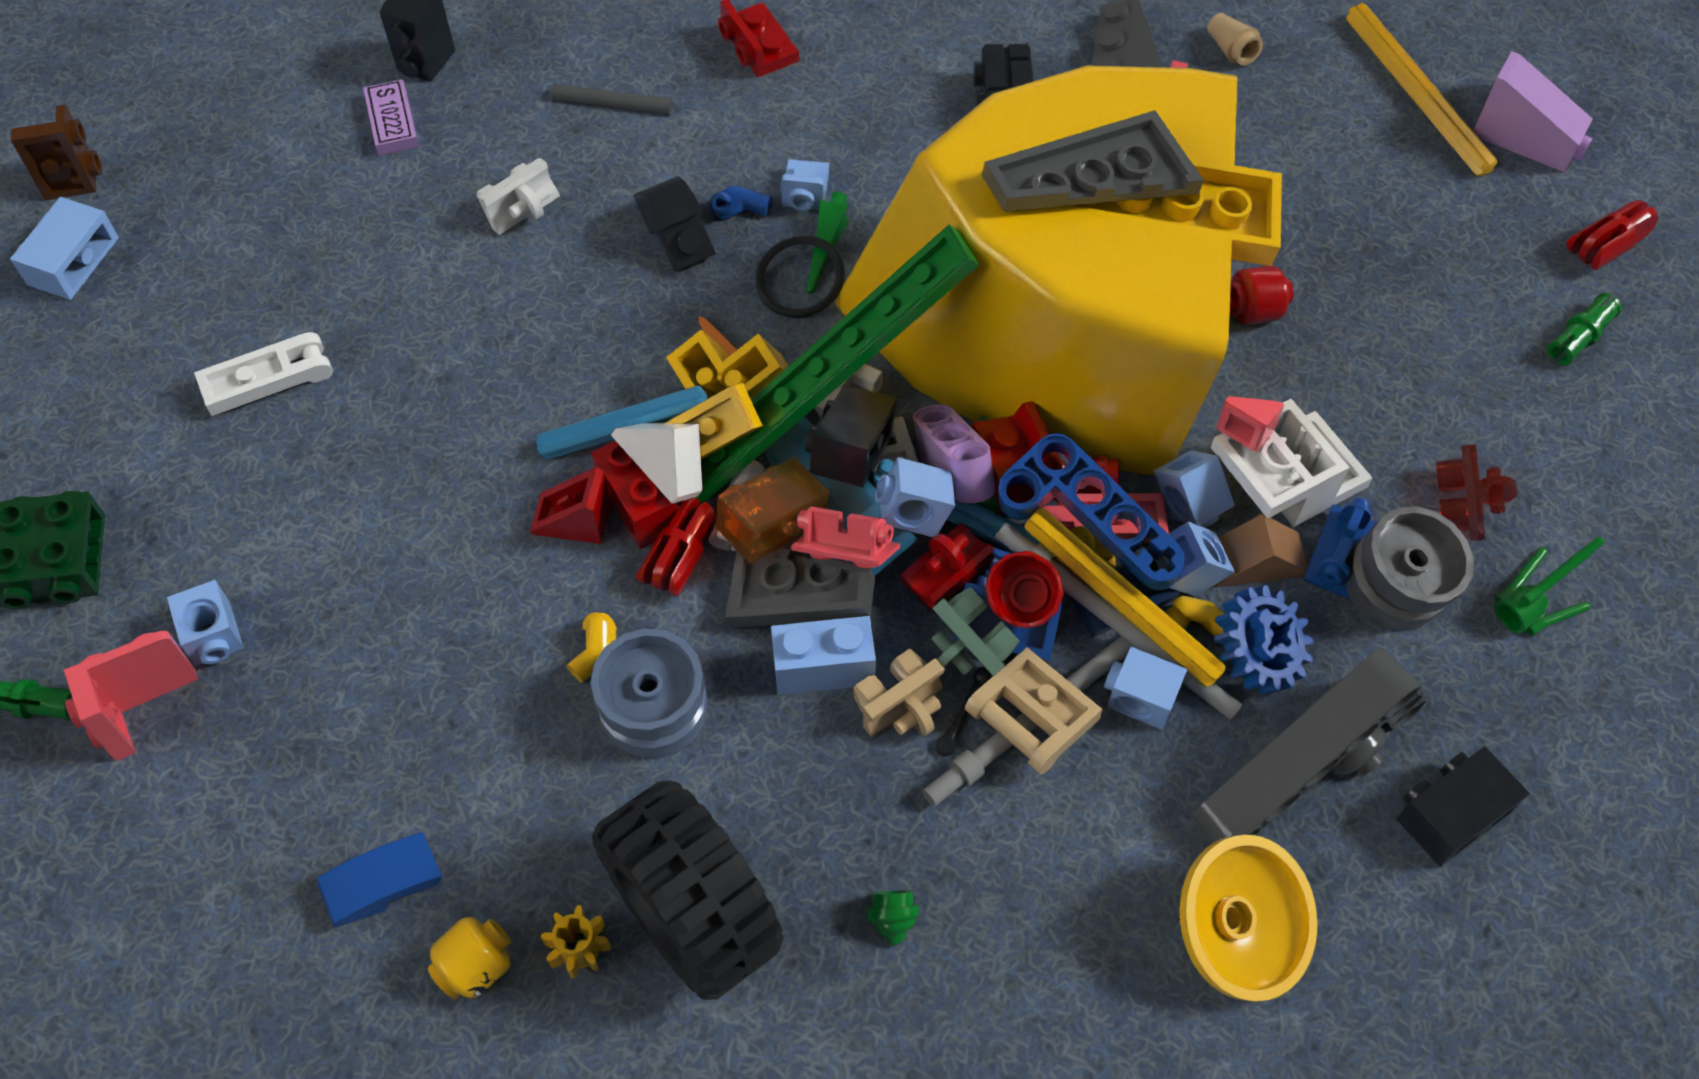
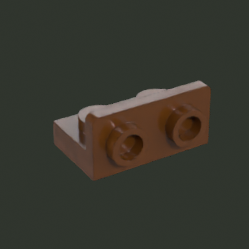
M66 104L56 106V122L11 129V142L45 201L59 199V197L65 198L96 193V176L102 175L100 158L95 150H89L86 144L84 127L79 119H73Z

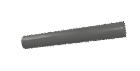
M553 84L552 100L663 115H671L673 100L668 98Z

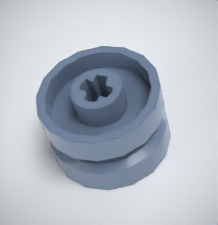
M644 628L625 633L605 646L595 661L590 682L593 697L604 733L617 748L635 757L660 758L679 752L695 740L706 721L708 699L698 654L685 639L666 630Z

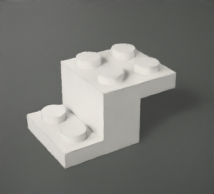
M1289 399L1283 402L1284 408L1277 426L1258 452L1250 450L1224 433L1214 437L1211 449L1218 455V458L1267 519L1282 512L1290 524L1295 527L1329 509L1333 504L1336 505L1368 488L1372 477L1316 411L1305 415L1295 402Z

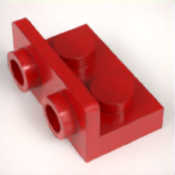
M729 0L720 1L721 17L717 20L719 31L725 41L731 40L734 44L737 57L742 66L748 65L757 78L799 62L798 49L764 2L736 11Z
M1033 402L1022 403L1013 416L973 422L970 426L990 447L996 489L994 496L999 508L998 487L1004 473L1039 440L1048 435L1046 424L1039 416ZM1056 452L1048 453L1042 459L1045 466L1049 469L1060 470L1065 467ZM1019 484L1011 487L1007 492V496L1013 502L1021 504L1031 500L1034 493L1028 486Z

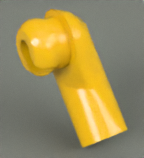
M1180 596L1172 601L1174 605L1165 611L1183 629H1186L1189 623L1194 621L1201 624L1213 636L1223 634V628L1215 622V618L1224 613L1211 601Z
M593 612L584 618L582 629L586 630V649L567 664L570 673L580 683L585 682L592 676L595 661L605 646L616 639L617 627L608 614Z

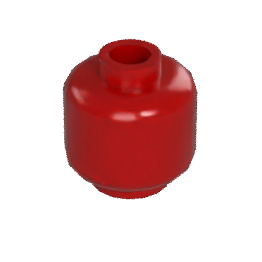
M1273 265L1238 270L1231 277L1230 315L1234 316L1243 325L1280 320L1286 314L1289 304L1293 300L1294 290L1291 281L1285 277L1280 269Z

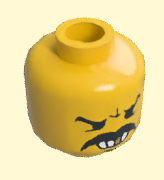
M464 917L431 946L430 958L432 964L428 966V972L439 988L449 997L457 999L463 996L468 999H475L481 996L509 970L511 962L506 947L511 943V940L503 928L491 918L483 924L476 918Z

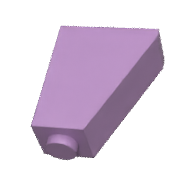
M1511 51L1497 76L1473 132L1480 139L1565 173L1572 158L1581 161L1592 140L1585 133L1593 118L1525 58Z

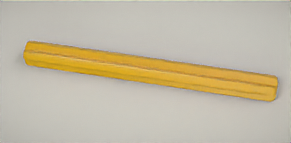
M1360 3L1357 6L1353 5L1346 17L1348 23L1471 171L1478 177L1490 174L1497 164V159L1369 7L1364 3Z

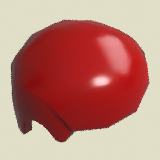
M1032 551L1010 553L1003 556L991 567L985 584L987 600L993 613L1008 624L1022 629L1044 625L1058 612L1064 595L1060 573L1046 558Z

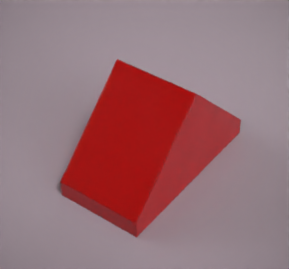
M594 467L542 492L530 533L538 536L601 544L612 505L604 471Z

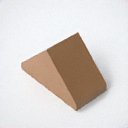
M1264 514L1218 537L1235 573L1217 583V587L1304 577L1307 571L1308 562L1299 532L1272 518L1267 519Z

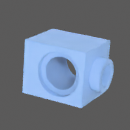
M1190 450L1154 470L1168 512L1174 521L1181 523L1191 522L1198 526L1206 527L1217 522L1220 514L1235 506L1218 455Z
M897 457L888 475L883 474L877 483L875 501L880 503L881 518L885 519L886 524L892 525L894 528L930 537L936 536L955 507L952 472Z
M1186 522L1169 533L1179 544L1185 557L1184 568L1179 578L1169 588L1197 596L1235 573L1216 532L1191 522ZM1165 556L1160 560L1155 559L1159 569L1163 568L1167 571L1170 563L1169 559Z
M216 580L167 597L180 646L195 666L203 663H219L227 659L230 653L244 649L230 601ZM213 624L207 630L201 631L207 625Z
M1130 647L1124 663L1114 660L1107 676L1104 688L1112 691L1107 708L1163 730L1187 669Z

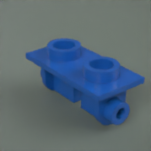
M1353 498L1343 508L1332 505L1303 577L1304 581L1344 598H1349L1345 581L1349 577L1351 570L1345 563V560L1356 543L1364 535L1368 534L1376 521L1371 520L1372 512L1369 509L1370 504L1368 501L1362 498Z

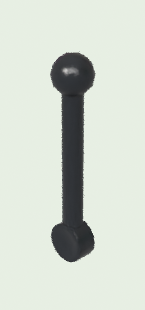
M979 667L974 671L973 679L975 682L947 735L939 737L936 742V750L941 756L948 757L954 754L956 750L955 739L969 714L965 710L966 703L981 686L993 677L985 667Z

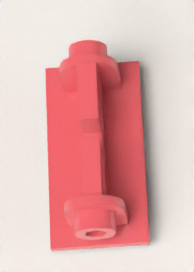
M815 506L799 512L797 525L800 529H804V536L791 545V550L809 553L814 559H841L851 561L860 568L879 567L900 548V543L891 542L894 533L893 526L886 524L883 518L851 513L847 516V529H843V512Z

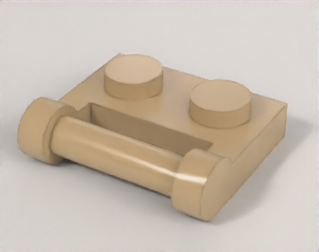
M1028 647L981 686L969 698L965 706V710L976 720L983 718L1029 758L1028 765L1040 775L1047 772L1063 752L1099 721L1102 713V708ZM1003 696L1050 737L1042 743L995 702Z

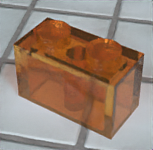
M793 457L777 466L767 468L762 474L740 485L729 487L722 494L718 495L716 529L751 564L803 536L804 529H800L797 525L799 512L803 509L808 510L811 506L828 509L830 491Z

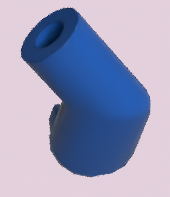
M731 186L712 195L709 206L712 214L720 219H728L745 211L767 216L772 207L773 197L740 186Z

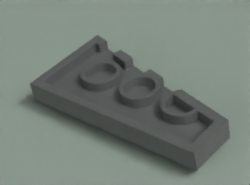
M1156 110L986 161L982 171V177L1003 211L1199 194L1204 182Z

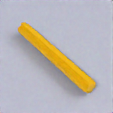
M1040 508L1032 514L1024 526L1031 536L1179 665L1186 668L1187 672L1203 686L1209 687L1217 681L1226 668L1223 662L1050 512Z

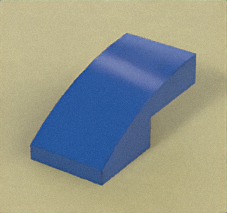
M420 832L385 844L348 860L317 877L316 884L332 925L335 928L381 913L386 910L389 901L439 885L442 875L424 833Z

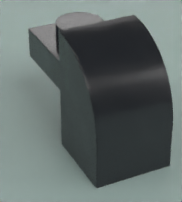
M673 177L633 195L649 233H658L674 271H678L716 254L699 215L703 211L692 190L681 177Z

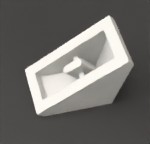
M641 423L616 428L611 434L672 504L697 497L701 493L702 473L699 424Z

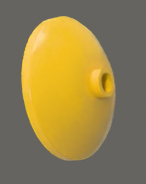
M1237 835L1212 843L1193 862L1181 892L1180 925L1185 947L1194 966L1213 988L1237 1000L1266 1001L1279 997L1290 990L1301 979L1309 966L1316 945L1317 911L1314 896L1304 872L1285 849L1271 840L1260 836Z

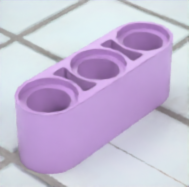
M929 405L914 412L912 418L920 461L923 464L952 472L954 499L962 503H978L992 497L996 489L989 445L953 408L947 405Z

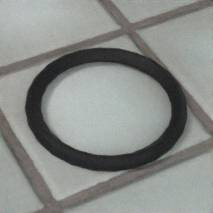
M793 236L775 244L764 254L758 264L755 275L756 289L764 305L773 312L784 317H808L826 309L838 297L845 279V266L838 251L827 241L814 236ZM807 244L819 247L830 255L836 267V279L830 293L817 304L802 309L786 308L773 301L764 285V275L770 261L779 252L794 245Z

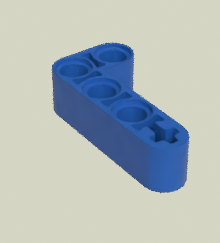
M1055 433L1045 436L1009 468L1000 479L998 487L1000 508L1011 519H1029L1034 512L1043 508L1055 497L1147 588L1157 591L1164 590L1174 585L1179 578L1185 563L1184 552L1179 544L1066 435ZM1059 452L1066 456L1069 463L1063 469L1052 470L1045 466L1042 459L1048 453ZM1019 484L1026 485L1031 488L1034 496L1026 503H1015L1007 496L1009 489ZM1083 486H1095L1103 494V499L1097 504H1085L1078 498L1077 491ZM1118 520H1129L1137 527L1138 535L1128 540L1120 539L1114 534L1111 526ZM1149 538L1151 541L1147 551L1143 548L1139 556H1136L1134 553L1140 549L1145 539ZM1165 556L1169 559L1170 563L1167 571L1163 568L1157 572L1151 570L1150 566L1153 558L1160 560Z

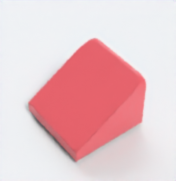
M1229 396L1224 402L1216 428L1250 450L1258 452L1275 430L1284 404L1272 400Z

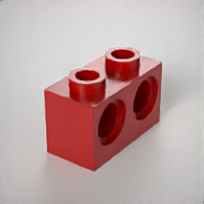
M617 441L591 452L594 467L604 471L611 504L639 549L654 543L662 528L668 526L678 510L677 503L672 504Z

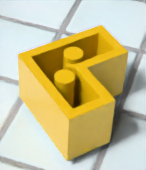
M700 330L666 357L685 389L701 386L706 392L708 399L728 387L740 383L744 384L750 399H752L789 366L781 353L760 334L754 336L729 356L722 346L703 330Z

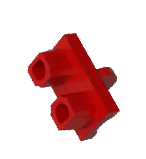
M960 523L946 536L944 534H937L929 541L930 550L900 574L901 583L916 594L918 600L935 612L932 608L943 598L949 602V598L963 587L966 582L972 583L982 574V569L994 559V554H992L994 547L977 539L964 524Z

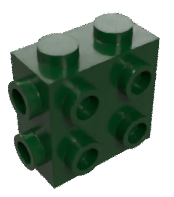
M66 491L60 495L42 497L20 496L12 500L0 501V607L25 609L31 603L54 601L69 604L77 602L81 597L98 596L105 513L89 491Z

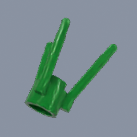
M1596 537L1536 586L1529 584L1525 587L1523 586L1548 553L1547 548L1540 547L1509 586L1495 596L1494 610L1498 619L1514 633L1520 634L1526 630L1530 636H1534L1547 626L1590 610V603L1582 602L1545 616V609L1548 608L1549 601L1544 593L1604 544V539Z

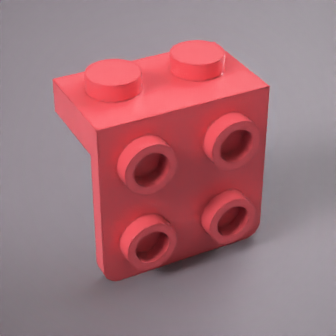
M168 631L146 633L136 637L131 643L106 653L88 656L81 663L64 669L72 695L71 699L65 701V705L77 729L85 727L96 750L104 748L115 761H118L136 753L122 712L198 680L195 668Z

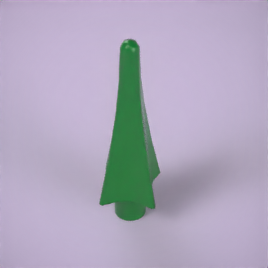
M838 191L831 193L829 202L820 199L816 237L827 241L833 247H835L849 222L845 214L849 207L846 204L847 196ZM816 246L814 247L811 269L806 285V292L810 294L815 292L820 276L830 257L823 249Z

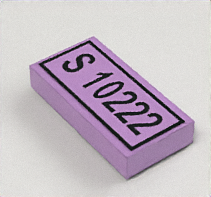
M403 79L363 87L378 155L419 147Z

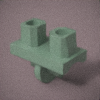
M971 587L953 597L949 602L943 598L932 608L958 636L959 640L954 643L943 629L931 639L943 652L937 659L943 668L952 662L963 675L967 674L975 666L962 652L968 648L994 676L1006 666L1003 661L1012 653L1020 640L1003 622H1000L983 639L974 631L969 624L989 606Z

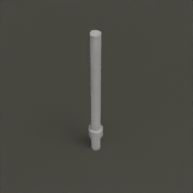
M1007 522L1001 527L995 536L997 540L1014 553L1032 551L1046 558L1060 573L1064 592L1143 652L1181 666L1095 590L1056 561L1054 555L1041 543L1038 545L1034 544ZM1186 671L1182 683L1231 720L1242 704L1214 683L1209 687L1203 686Z
M1121 636L1066 680L1082 692L1111 669L1114 660L1121 662L1126 658L1130 647L1136 649L1137 647ZM1023 713L1015 718L1029 732L1038 726ZM997 732L974 751L965 750L949 763L950 769L922 790L923 796L930 805L935 807L962 785L969 787L985 774L984 768L1011 748L1013 744Z

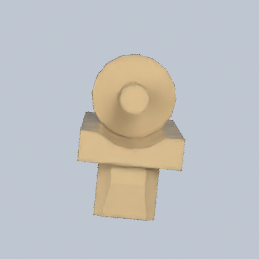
M908 649L896 657L890 664V672L899 682L897 685L887 690L875 675H869L854 686V699L863 713V728L867 733L874 737L892 723L900 735L911 728H914L922 736L931 733L935 728L930 715L941 708V704L934 694L943 688L939 677L944 673L945 669L936 658L926 663L912 649Z

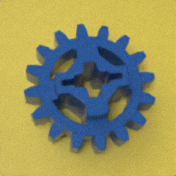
M1268 585L1255 589L1250 587L1233 594L1234 598L1222 603L1226 613L1215 618V622L1223 628V634L1214 636V641L1224 644L1226 650L1219 656L1220 661L1226 662L1230 660L1233 665L1229 676L1232 679L1244 676V689L1258 688L1262 695L1294 687L1296 680L1303 679L1307 675L1302 665L1313 661V657L1305 651V646L1314 643L1312 637L1303 634L1302 628L1306 627L1309 623L1307 618L1297 619L1295 615L1298 604L1296 601L1285 604L1284 591L1278 590L1270 593Z

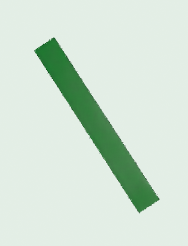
M950 224L946 226L751 399L763 426L701 459L702 491L694 498L699 499L700 503H704L979 266L958 229Z

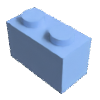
M59 197L26 240L17 248L10 260L28 286L71 300L119 237L104 211Z
M870 616L771 626L777 695L850 688L869 675L872 676L876 673V657Z

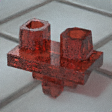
M1476 444L1461 446L1462 458L1436 462L1439 492L1466 490V497L1439 500L1440 514L1453 522L1459 530L1470 529L1471 540H1486L1482 504L1490 505V511L1493 514L1503 513L1505 511V503L1517 497L1518 487L1514 479L1502 476L1501 469L1498 467L1487 469V477L1480 480Z

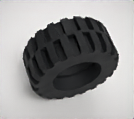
M672 780L658 781L597 823L592 834L593 846L599 854V859L607 870L610 880L662 957L667 960L679 978L684 980L688 988L692 992H696L699 998L705 1000L719 999L779 953L784 941L781 923L776 919L777 913L772 903L767 899L761 883L753 875L748 867L749 864L741 852H738L732 844L730 837L724 829L715 822L703 804L700 805L695 796L688 789H683L680 783Z

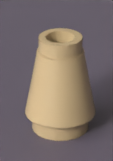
M1224 13L1216 14L1209 21L1207 26L1208 33L1231 63H1238L1243 66L1248 65L1260 55L1263 41L1257 29Z

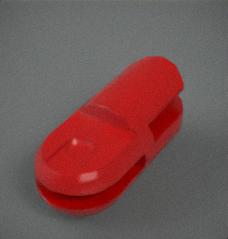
M1632 201L1572 235L1567 240L1566 247L1573 255L1579 252V259L1586 265L1592 263V269L1597 271L1634 248L1636 243L1644 239L1656 225L1658 212L1654 207H1648V203L1645 201Z
M697 498L685 500L678 508L670 524L660 531L637 571L635 579L644 584H649L652 581L654 588L661 591H666L669 588L671 595L679 597L704 552L702 545L709 535L714 522V510L707 502L700 505V501Z

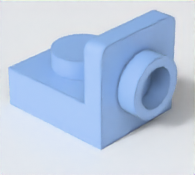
M788 159L786 174H783L781 179L782 207H791L799 211L819 210L820 199L825 200L829 163Z

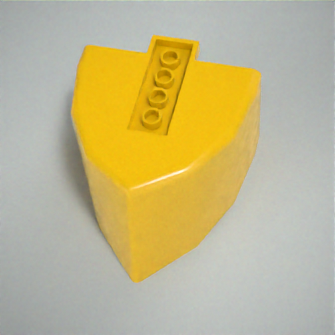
M1083 66L991 94L922 150L845 281L838 297L835 299V304L846 316L946 226L952 225L961 233L979 266L879 352L913 388L941 404L953 408L957 413L973 422H979L981 415L990 420L1013 416L1022 403L1033 402L1039 416L1046 424L1048 435L1058 433L1068 436L1090 458L1107 454L1108 459H1119L1120 471L1156 476L1154 470L1177 457L1225 358L1229 338L1231 259L1272 266L1281 248L1282 173L1235 165L1237 76L1194 68ZM1156 110L1204 182L1199 194L1003 211L982 177V171L986 161Z

